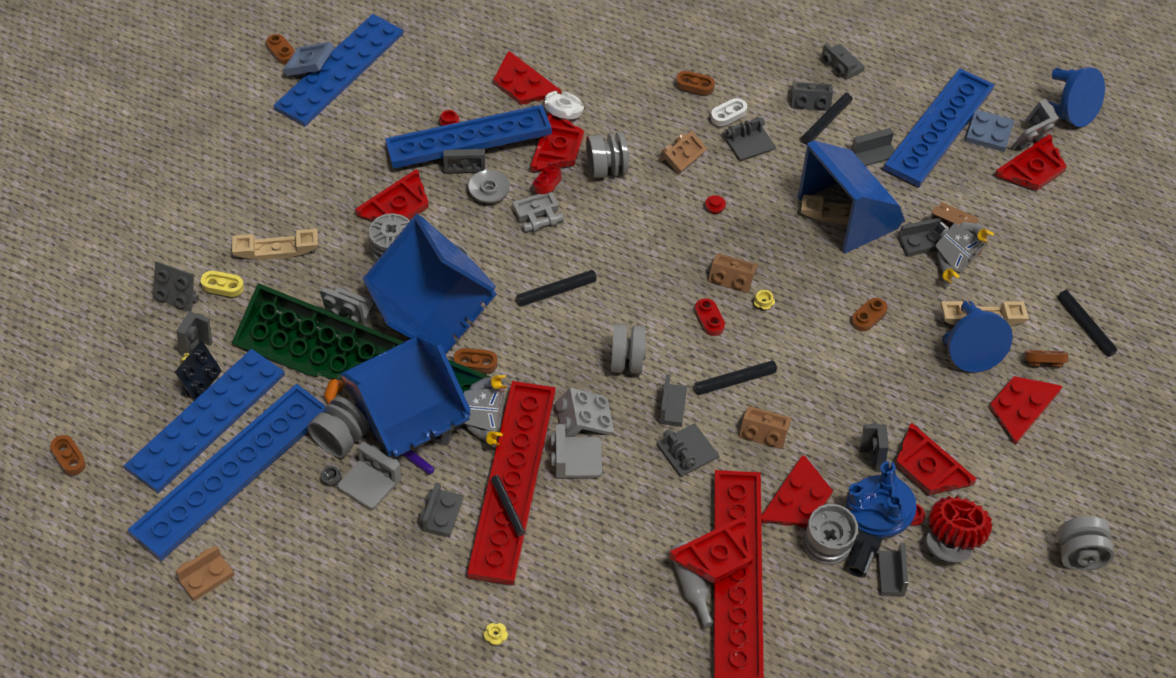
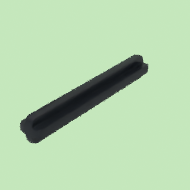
M847 92L842 95L801 137V141L805 145L812 142L853 101V97Z
M589 270L517 294L516 300L519 306H524L596 282L597 276L594 270Z
M1068 290L1061 291L1058 299L1107 357L1115 355L1118 348Z
M771 360L695 382L694 390L697 395L770 375L777 372V365L775 361Z

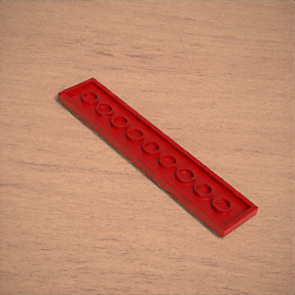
M512 381L500 430L503 435L499 436L498 439L500 446L496 448L467 578L515 585L556 387ZM495 475H499L525 529V534L522 536L516 535L492 484L491 478Z
M715 470L714 530L744 516L746 519V533L749 534L750 539L749 547L753 554L752 565L714 583V678H764L761 472Z

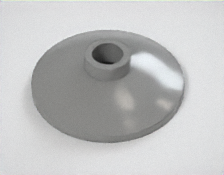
M483 170L471 177L468 187L470 194L476 200L493 203L507 196L510 190V183L508 178L499 171Z
M932 530L926 537V544L929 550L935 556L945 561L963 562L969 559L973 550L969 548L963 551L960 547L954 549L953 545H945V541L938 540V535H933Z

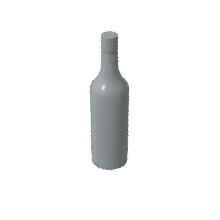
M688 542L678 543V544L674 545V546L670 549V551L673 550V549H675V548H677V547H680V546H682V545H684V544H686V543H688ZM673 561L686 599L696 606L703 626L710 627L713 622L706 604L709 590L705 579Z

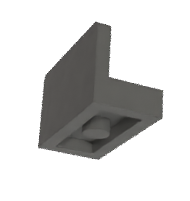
M891 128L854 137L851 150L865 166L887 161L895 152L891 145L894 133Z
M666 374L660 424L682 427L687 386L670 384L671 375Z
M900 543L898 551H878L880 596H905L908 587L905 543Z

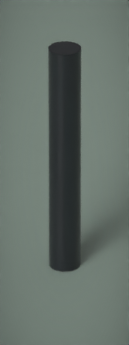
M499 475L493 476L491 478L492 484L516 535H524L525 529Z

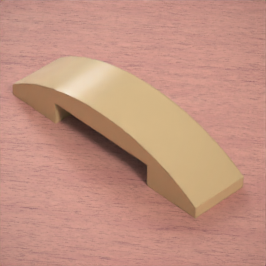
M803 195L801 213L816 220L848 225L852 205L824 202V196Z
M318 229L296 230V236L255 239L254 234L232 236V254L249 259L290 258L318 248Z
M941 301L940 305L945 322L956 325L959 320L966 316L961 310L962 301ZM1003 301L1001 307H977L982 311L999 314L1010 326L1027 322L1029 319L1024 301Z

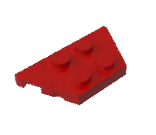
M511 51L507 52L493 79V84L519 105L529 104L533 101H542L548 93L557 91V94H562V90Z
M549 112L547 118L551 125L552 134L540 137L531 163V172L543 171L547 166H556V168L574 166L583 142L584 130L574 126L569 120H562Z
M1049 134L998 168L995 176L1038 191L1064 173L1067 166L1060 157L1058 148L1054 147L1052 143L1053 137Z
M415 169L357 207L355 215L374 221L384 214L393 213L402 215L410 220L416 213L419 214L427 209L429 202L424 192L423 183H421L419 171Z
M1014 376L991 402L989 409L999 419L1000 425L1003 429L1007 430L1011 436L1012 443L1016 445L1061 392L1062 386Z
M910 424L895 464L897 468L928 495L968 487L976 483L977 478L916 425Z
M801 456L761 516L762 524L775 522L781 523L782 526L797 525L807 528L813 511L827 504L833 490L806 456Z
M742 516L671 550L668 557L712 583L752 565L753 554L749 547L750 539L749 534L746 533L745 517Z

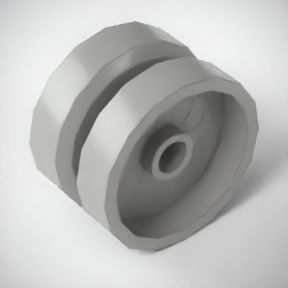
M614 324L611 372L622 373L625 369V359H629L630 373L642 374L643 360H645L646 355L645 326L634 325L631 330V339L627 338L626 325Z
M1083 516L1068 520L1059 526L1057 535L1061 547V559L1063 565L1072 570H1096L1107 566L1113 561L1115 553L1111 541V531L1109 523L1104 519L1094 516Z

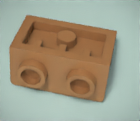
M693 131L689 132L686 136L682 133L674 140L676 144L673 147L669 144L661 151L663 155L658 160L662 162L666 159L679 174L704 153L707 148Z
M943 202L938 207L935 206L931 213L932 219L940 218L949 228L954 223L969 222L977 224L978 222L977 217Z
M718 253L712 262L708 281L748 293L757 272L758 264Z
M748 406L739 437L782 449L792 418Z
M217 546L204 550L198 557L183 563L175 571L178 582L193 601H196L235 576L234 571L223 559Z

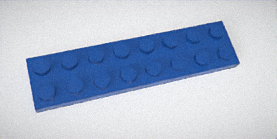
M374 14L370 15L330 53L329 58L326 59L320 71L316 73L309 72L273 105L274 110L306 127L403 35V29Z
M959 68L885 163L884 170L920 187L972 119L976 110L981 107L993 91L995 84Z
M537 105L385 138V142L394 169L430 160L443 159V150L486 149L503 146L513 142L552 134V129L543 105Z
M253 349L249 350L124 465L125 470L159 494L285 376L284 371Z

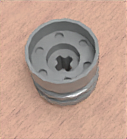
M616 132L615 138L612 133H608L606 143L601 134L587 136V162L593 179L606 177L608 167H610L613 176L618 175V170L622 175L628 173L629 150L623 132Z
M384 214L371 223L369 238L371 255L375 263L410 222L408 218L399 214Z
M337 396L330 401V404L324 407L323 412L318 413L308 423L307 428L319 447L334 457L342 458L353 447L354 442L359 441L369 431L370 427L368 420L358 407L349 400Z
M826 504L818 507L813 511L803 536V547L806 554L813 561L821 565L832 566L843 562L848 557L858 533V523L855 516L847 508L837 504Z

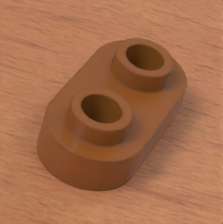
M273 34L266 39L267 49L277 62L287 64L295 50L285 37L280 34Z
M681 71L676 76V86L681 90L701 95H709L714 91L715 81L710 76L690 71Z
M880 298L868 300L853 314L852 326L858 331L870 330L885 317L888 309L886 302Z
M461 348L454 353V362L481 373H491L498 366L497 355L489 350Z
M1025 350L1024 360L1028 361L1029 365L1041 366L1042 362H1050L1051 366H1063L1064 363L1068 362L1069 353L1063 351Z
M60 435L51 441L50 448L52 454L66 474L77 475L85 469L86 462L84 456L71 437Z

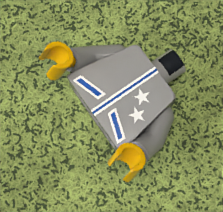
M943 222L938 224L934 232L941 237L936 247L938 249L937 256L940 267L943 271V279L952 284L951 278L953 276L958 279L960 276L956 272L962 273L985 245L989 243L986 240L989 234L993 236L994 233L976 223H954L950 228Z
M505 375L483 378L472 384L469 391H464V396L471 409L470 420L464 422V424H467V429L478 438L487 441L490 445L500 446V443L496 442V437L503 435L497 431L501 430L504 389L507 387V385L503 386L501 384V379L505 378Z

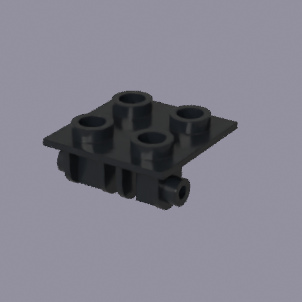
M202 340L199 341L175 371V374L183 384L180 393L184 397L190 395L194 401L211 386L222 372Z

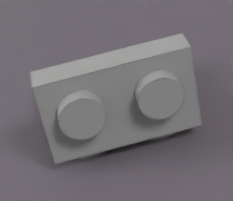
M1047 99L1040 101L1025 119L1030 128L1025 130L1013 144V150L1017 148L1023 150L1030 146L1032 141H1040L1047 136V132L1055 127L1054 124L1059 117Z
M339 287L335 291L326 288L320 290L325 310L364 326L376 307L374 301Z
M569 388L556 401L559 424H565V437H574L582 429L607 435L614 432L608 399L605 396Z
M556 424V433H551V447H556V453H551V465L556 466V478L601 477V439L599 437H565V424Z
M363 441L358 447L359 461L338 483V489L365 507L373 510L401 480V469L399 462L394 457L386 456L376 446H370Z

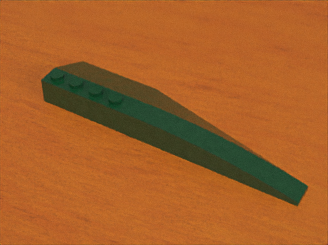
M257 283L232 344L246 350L253 349L268 359L310 376H323L342 380L340 373L404 341ZM448 359L463 394L464 391H469L472 384L483 378L491 377Z

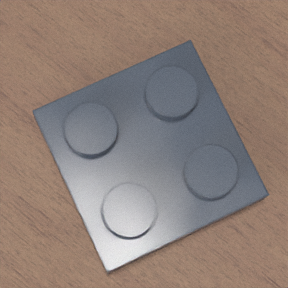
M331 41L298 47L283 69L285 75L298 76L303 73H316L320 71L334 49Z
M976 110L965 142L1005 152L1014 120Z

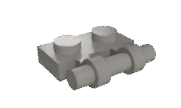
M552 192L537 194L512 202V207L519 221H529V223L522 224L524 232L531 230L535 232L540 230L541 227L550 225V227L555 226L557 222L564 221L562 213L554 214L555 211H559V205ZM542 215H546L545 218L537 220L536 218Z

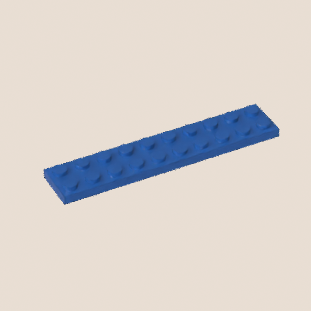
M295 384L128 528L129 535L162 561L308 432V423L318 413L323 412L326 405L301 386Z

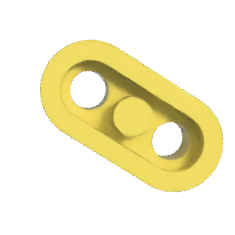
M208 271L201 277L202 288L208 293L236 297L244 290L243 280L237 275Z

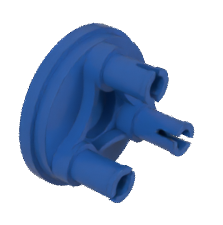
M1056 67L1052 71V79L1066 82L1062 92L1061 104L1049 101V104L1053 106L1059 118L1068 121L1071 125L1077 127L1088 125L1095 119L1103 104L1105 81L1102 73L1092 67L1080 68L1078 70H1064Z
M969 300V303L965 301L961 305V310L966 316L956 323L951 332L943 335L942 341L948 347L950 358L960 369L967 372L986 371L999 364L1008 354L1012 345V330L1008 322L999 314L982 311L975 306L973 301Z
M889 461L881 464V475H873L850 485L846 508L855 516L858 523V531L863 530L881 538L891 537L903 532L913 522L916 515V499L912 490L903 481L898 479L893 462H891V467H889Z

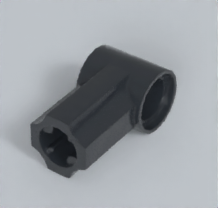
M860 530L846 570L853 576L865 578L873 557L876 558L883 538Z

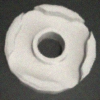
M557 91L548 93L544 100L546 110L560 118L576 119L582 115L584 109L581 100L567 92H562V94H557Z

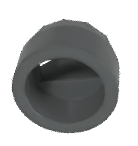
M327 466L323 469L321 478L327 485L335 486L341 481V472L335 466Z

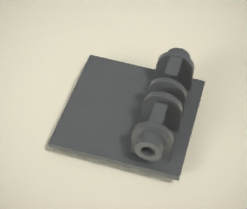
M756 117L750 120V122L746 120L744 123L740 122L737 125H731L728 129L722 131V134L740 161L776 149V146L762 127L765 125L764 118Z
M156 261L153 299L191 312L192 303H197L199 295L193 291L195 275Z
M695 423L678 432L668 429L663 433L664 439L657 442L680 476L719 458V454Z

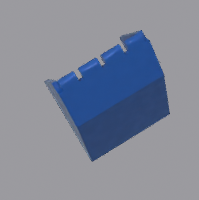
M818 141L807 143L798 199L802 200L803 195H814L836 184H839L853 201L842 249L844 254L899 229L900 225L905 222L900 205L852 150Z
M417 213L362 278L389 327L409 338L420 334L441 344L445 353H448L457 342L454 336L456 335L460 339L471 326L467 320L469 319L471 322H474L484 311V307L481 304L484 303L485 306H488L497 295L494 291L496 285L479 266Z
M420 334L340 373L359 410L365 415L371 431L388 456L394 455L398 457L409 451V446L412 445L415 448L431 440V435L437 437L451 430L450 425L453 424L457 427L470 420L471 409L441 344Z

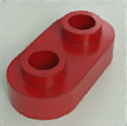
M556 166L545 167L533 181L534 192L537 194L552 192L562 180L561 170L556 168Z
M708 298L698 300L695 305V314L704 332L710 336L721 335L725 328V321L716 303Z

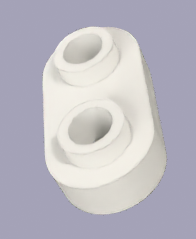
M735 98L715 107L711 112L712 123L716 126H726L744 117L747 112V103L742 99Z

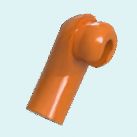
M333 379L328 382L324 392L327 404H330V401L336 397L337 392H341L344 388L341 380Z

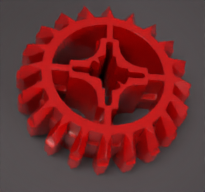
M947 496L946 499L940 498L938 502H935L929 513L928 521L932 534L938 535V540L945 541V545H953L954 549L960 547L964 551L966 548L973 550L975 547L980 548L981 545L988 541L992 531V518L988 516L989 512L983 510V506H977L975 501L970 502L967 498L960 499L958 496L955 498Z

